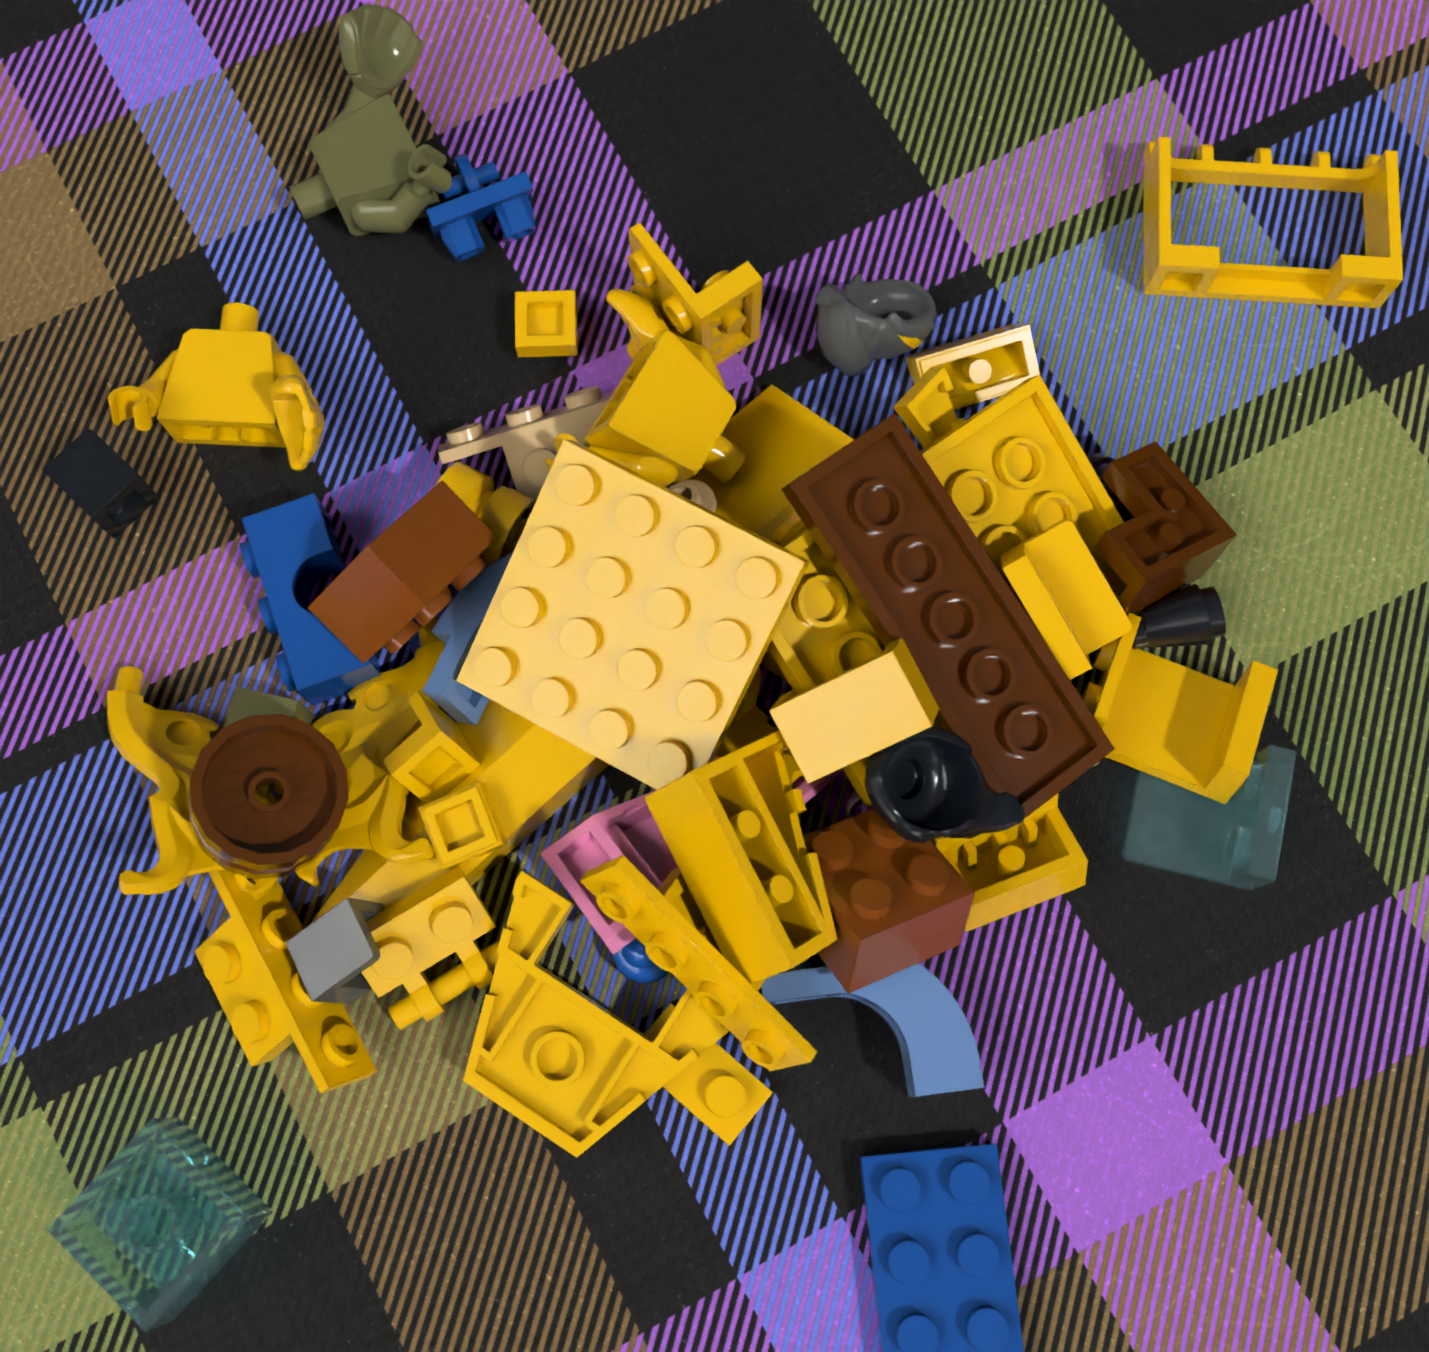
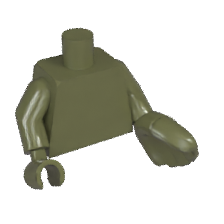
M365 4L345 13L339 26V47L343 67L355 86L340 114L327 129L312 137L309 143L322 173L291 185L289 188L305 220L338 207L352 235L361 236L371 232L402 234L410 228L415 220L428 217L426 209L441 204L437 193L448 191L452 185V178L450 172L443 168L447 161L446 155L427 144L416 148L390 96V93L400 85L418 59L422 50V41L415 34L413 25L405 17L401 16L400 13L390 7L383 8L381 5Z

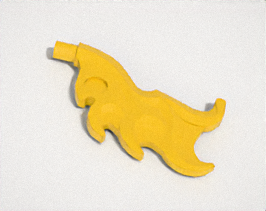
M435 616L424 627L417 622V625L420 627L418 630L420 648L415 650V657L402 667L382 672L380 676L355 686L348 693L349 699L355 704L353 709L336 710L327 713L312 724L313 727L334 744L347 769L349 796L340 825L331 841L309 865L295 871L302 880L314 887L320 883L317 876L318 865L330 854L343 849L375 850L385 860L396 864L428 860L436 855L428 839L419 838L414 841H407L402 836V820L410 790L390 776L382 760L422 725L407 698L418 690L439 708V705L424 693L423 689L445 647V644L432 633L440 617Z
M132 666L120 668L114 690L107 691V725L112 743L121 756L155 782L159 788L149 798L151 824L159 852V861L154 868L147 872H134L131 870L122 872L119 877V890L124 895L162 894L178 887L187 876L224 870L202 851L190 827L188 800L190 777L200 751L220 731V725L196 713L162 710L144 703L143 696L140 695L144 673ZM262 789L255 790V795L261 803L266 805L278 803L271 792L265 796ZM279 877L253 879L256 881L253 898L258 900L269 894L278 884Z

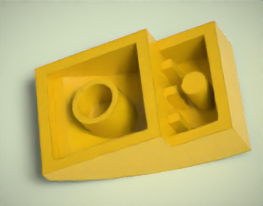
M1058 793L1026 817L1022 823L1004 831L984 833L972 839L940 838L931 840L975 891L964 929L965 933L1086 884L1088 859L1058 809Z

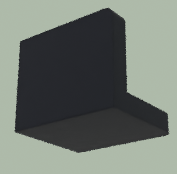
M91 429L85 430L42 469L113 539L120 535L160 498L140 475Z

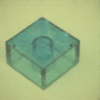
M179 1117L152 1118L48 1227L47 1231L141 1329L147 1332L174 1321L273 1211Z

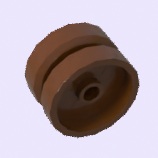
M283 714L248 716L222 728L201 749L190 777L188 795L189 822L202 851L224 870L252 879L284 877L309 865L328 845L337 831L349 799L347 769L334 744L311 724ZM262 789L265 796L274 790L281 797L278 803L266 805L257 799L255 790Z

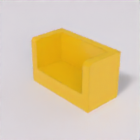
M899 638L889 643L881 655L798 695L795 690L781 695L769 712L807 783H811L932 727L939 707L907 645L902 638Z

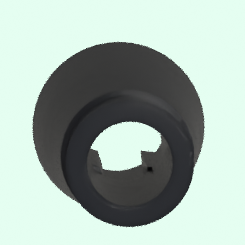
M1193 584L1133 613L1142 617L1132 645L1134 649L1211 645L1212 638L1226 634L1224 611L1214 586L1200 589L1197 584Z

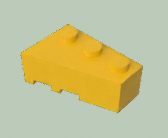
M779 730L703 765L644 797L722 955L750 984L792 969L838 940L817 852L807 853L798 818V814L805 811L806 807L801 789H791L783 751L789 749Z

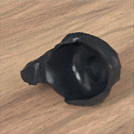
M932 725L928 729L873 753L870 756V761L867 763L864 785L874 810L888 826L906 840L925 843L929 840L940 838L972 839L980 834L1004 831L1024 821V808L1018 802L1016 796L1009 794L1007 791L999 793L987 784L978 761L973 758L971 744L962 737L941 727Z

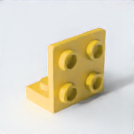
M637 223L628 229L631 254L626 258L633 273L634 285L630 286V292L650 301L662 314L663 320L668 325L670 332L706 347L710 350L717 366L760 338L763 279L749 261L731 272L723 270L716 273L705 282L700 292L696 294L641 223Z

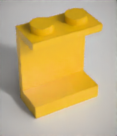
M1129 613L1128 618L1132 624V630L1097 650L1092 667L1102 671L1098 685L1088 682L1081 697L1115 748L1105 757L1226 805L1250 774L1278 669L1253 660L1234 686L1144 650L1134 649L1132 645L1142 617Z

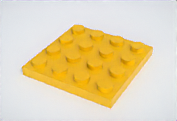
M563 439L456 681L646 785L659 790L687 773L713 761L810 561L573 440Z

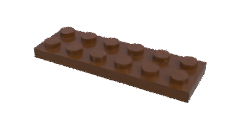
M895 413L781 489L884 646L887 647L889 643L899 638L904 640L939 707L935 718L937 726L951 731L971 744L973 758L978 761L987 784L999 793L1007 791L1009 794L1015 795L1018 802L1023 805L1024 819L1115 749Z

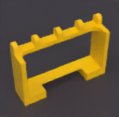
M1158 137L1157 141H1147L1144 151L1143 294L1379 309L1403 281L1398 151L1385 150L1382 155L1367 154L1361 169L1331 168L1330 153L1327 151H1315L1312 156L1311 166L1272 164L1271 148L1258 147L1254 154L1253 163L1214 161L1213 145L1199 144L1196 159L1171 157V137ZM1171 181L1363 193L1365 256L1341 254L1331 269L1220 263V247L1171 244Z

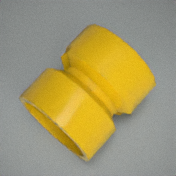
M456 462L451 465L440 477L437 484L443 480L497 536L479 555L487 564V567H489L497 560L514 552L536 500L505 486H501L494 491L492 477L463 462Z

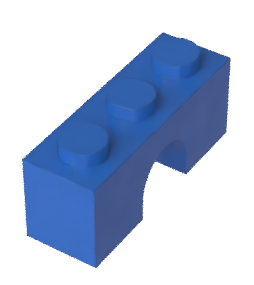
M315 493L242 518L248 541L240 543V550L250 575L253 578L261 577L266 596L258 599V606L270 634L279 633L285 653L276 656V661L288 691L297 690L314 706L347 694L355 686L380 676L382 671L376 653L363 664L313 613L308 611V598L313 587L321 579L343 571L346 568L330 517Z

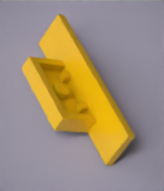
M624 855L585 873L580 882L596 897L597 905L602 912L612 920L622 923L645 946V951L651 961L661 969L671 972L694 995V1001L699 1009L709 1017L719 1020L742 1043V1050L749 1059L767 1068L769 1071L811 1063L817 1051L758 992L766 978L750 984L722 955L679 868L669 873L658 890Z
M226 870L208 872L231 917L194 952L251 1067L272 1061L294 1042L320 1094L361 1081L376 1073L377 1069L343 1004L311 1001L286 945V942L301 932L303 927L279 881L269 894L256 900L253 898L256 881L252 878Z

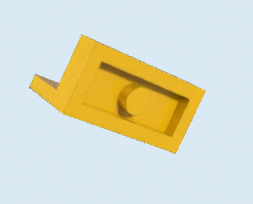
M1065 518L1000 555L1004 573L1047 646L1070 680L1092 669L1088 654L1132 630V624L1071 519Z

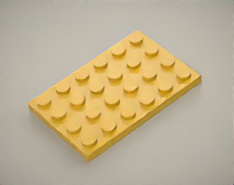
M1040 374L1024 380L920 451L1033 624L1032 618L1002 569L1000 555L1065 518L1073 521L1117 599L1127 587L1095 548L1106 531L1124 523ZM807 528L781 545L810 562L768 647L772 657L797 695L881 655L886 648ZM871 755L842 768L863 803L867 805H872L864 785L867 763L870 761Z

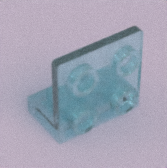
M1269 745L1256 753L1249 776L1226 805L1138 770L1122 857L1126 861L1248 891L1276 881L1297 751Z

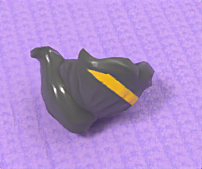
M857 273L852 277L850 283L845 284L842 289L837 285L828 283L816 294V303L819 305L815 329L822 355L839 371L849 377L864 374L870 369L875 359H891L915 349L935 327L934 321L937 318V311L932 296L921 285L911 281L882 279L865 282L861 274Z

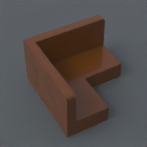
M1156 441L1112 461L1101 476L1103 481L1134 516V518L1106 531L1095 546L1127 585L1118 597V601L1127 616L1129 613L1133 614L1200 579L1237 535Z

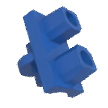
M465 153L454 157L459 175L451 177V187L442 194L445 199L466 192V194L426 209L429 219L427 221L434 238H442L444 245L457 263L485 251L484 243L475 224L496 215L506 242L531 235L535 232L536 228L530 203L532 202L533 187L527 172H522L480 188L481 185L499 179L498 170L493 161L473 169Z

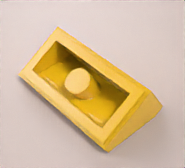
M1014 323L905 356L914 384L929 368L944 367L949 374L954 388L947 391L954 410L1002 396L1024 380L1040 374L1029 324Z

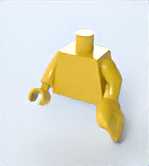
M617 288L611 289L606 295V300L621 315L623 321L628 326L631 340L627 345V353L633 361L584 438L591 445L588 448L664 487L674 485L696 475L701 468L705 469L720 482L726 483L739 470L746 454L721 435L736 410V402L725 389L724 381L710 350L670 332L668 325L663 320L662 314L647 299L629 291ZM561 433L552 441L556 451H559L563 439L573 440L578 443L575 437L568 433ZM552 459L545 460L548 472L554 462Z
M228 303L223 306L220 330L190 329L185 332L179 349L173 350L152 376L139 387H119L110 392L108 396L112 423L115 426H120V423L128 418H134L137 430L148 431L153 425L151 417L157 414L158 421L177 443L286 448L289 464L295 471L305 469L316 455L324 434L325 421L319 403L313 396L312 389L295 358L282 352L272 334L258 331L259 311L243 303Z

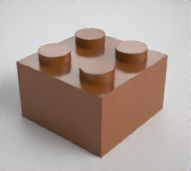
M442 480L366 546L307 608L363 664L381 647H384L393 655L420 629L412 620L413 618L424 627L455 595L448 587L450 583L458 591H461L487 566L479 555L497 536Z
M874 809L803 836L807 853L817 852L838 939L817 953L848 994L960 945L975 891L931 840L925 843H916L902 838L881 819Z

